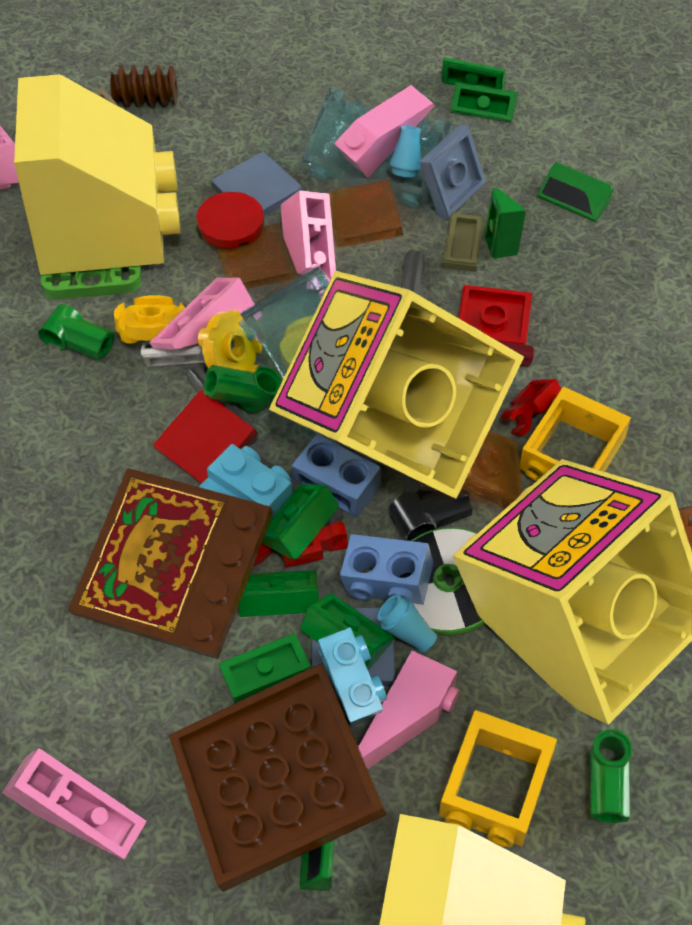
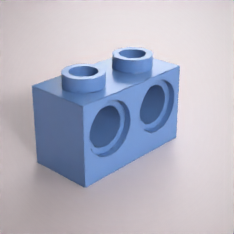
M316 434L292 464V478L302 484L326 485L339 503V507L345 513L357 518L381 487V467L372 459L366 456H359L346 449L343 445Z
M351 534L340 577L346 593H349L358 600L368 601L372 598L388 600L392 596L399 594L403 598H410L413 604L424 605L434 563L428 543ZM366 568H374L370 572L361 573ZM404 573H413L409 577L399 578Z

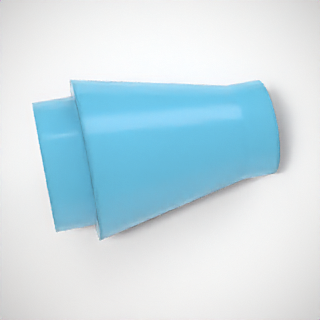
M401 126V132L389 163L392 166L393 174L402 177H416L418 170L422 169L419 162L421 160L420 128Z
M396 594L389 598L378 611L377 619L381 622V628L412 645L419 652L427 651L435 643L437 634L429 627L410 598H403Z

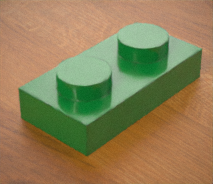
M295 633L219 663L221 675L234 704L311 668Z

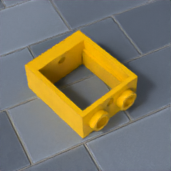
M563 386L523 447L519 469L524 471L529 478L537 481L559 462L541 453V451L562 421L608 442L592 467L605 472L626 438L631 417Z
M475 710L443 794L439 816L446 818V823L460 825L469 831L473 828L488 834L487 838L496 845L509 848L516 844L522 847L557 739ZM476 744L537 765L519 819L457 796Z

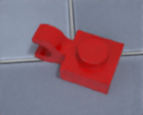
M556 379L532 380L510 402L512 407L503 412L501 419L503 421L517 419V425L510 432L514 436L527 434L532 425L533 413L535 415L542 414L550 408L553 403L552 401L562 389Z
M335 522L323 527L297 559L288 558L283 555L285 568L324 559L323 549L330 552L347 549L348 542L344 522Z

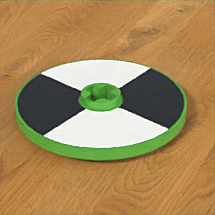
M455 527L440 528L426 532L412 540L413 542L428 543L434 564L424 605H414L437 635H460L474 631L486 624L478 616L452 556L477 532ZM404 573L399 578L409 577L413 573ZM451 574L455 584L447 586L443 575Z

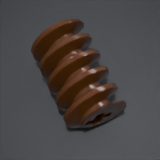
M119 65L117 74L111 72V97L117 105L123 99L126 106H131L134 97L138 106H143L146 99H148L151 106H156L159 97L163 106H168L171 98H173L176 106L177 77L173 66H169L167 75H164L161 66L157 65L155 74L151 75L148 65H144L142 75H139L136 66L132 65L130 74H126L123 65Z

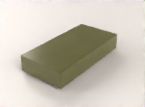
M451 213L443 268L477 271L484 223L483 216Z

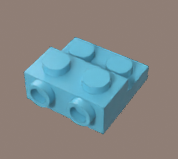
M233 444L207 468L208 478L199 486L200 488L271 506L274 512L272 517L292 494L290 476L283 468L274 465L270 469L261 463L260 456L251 447L244 446L240 449Z
M350 627L319 639L318 651L350 727L361 724L367 718L382 713L383 707L381 702L387 700V696L379 676L370 677L365 661L370 660L371 656L363 636L354 637Z

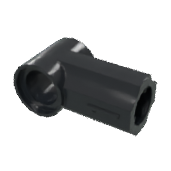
M463 485L457 499L438 490L420 496L417 492H409L396 498L390 504L389 510L404 540L412 541V539L426 532L471 516L473 507L469 494Z

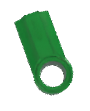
M59 304L38 330V336L44 344L48 345L51 343L61 347L60 351L67 347L97 360L106 357L115 340L113 331L84 320L78 311L66 304Z
M211 365L206 371V378L203 384L204 393L211 399L240 403L248 412L260 413L274 400L282 383V378L275 370L269 367H259L255 372Z
M606 729L600 732L594 739L588 755L590 767V819L598 822L620 823L628 822L630 818L629 760L633 749L627 735L619 730ZM600 750H613L618 755L619 760H606L601 755Z

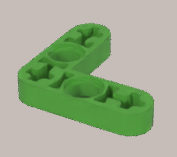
M142 265L128 267L130 273L129 280H122L123 268L119 267L45 274L41 276L40 281L43 293L51 299L130 293L141 286ZM89 277L101 279L98 284L93 286L83 284L84 280ZM72 278H75L77 285L72 286ZM55 280H61L59 286H53Z

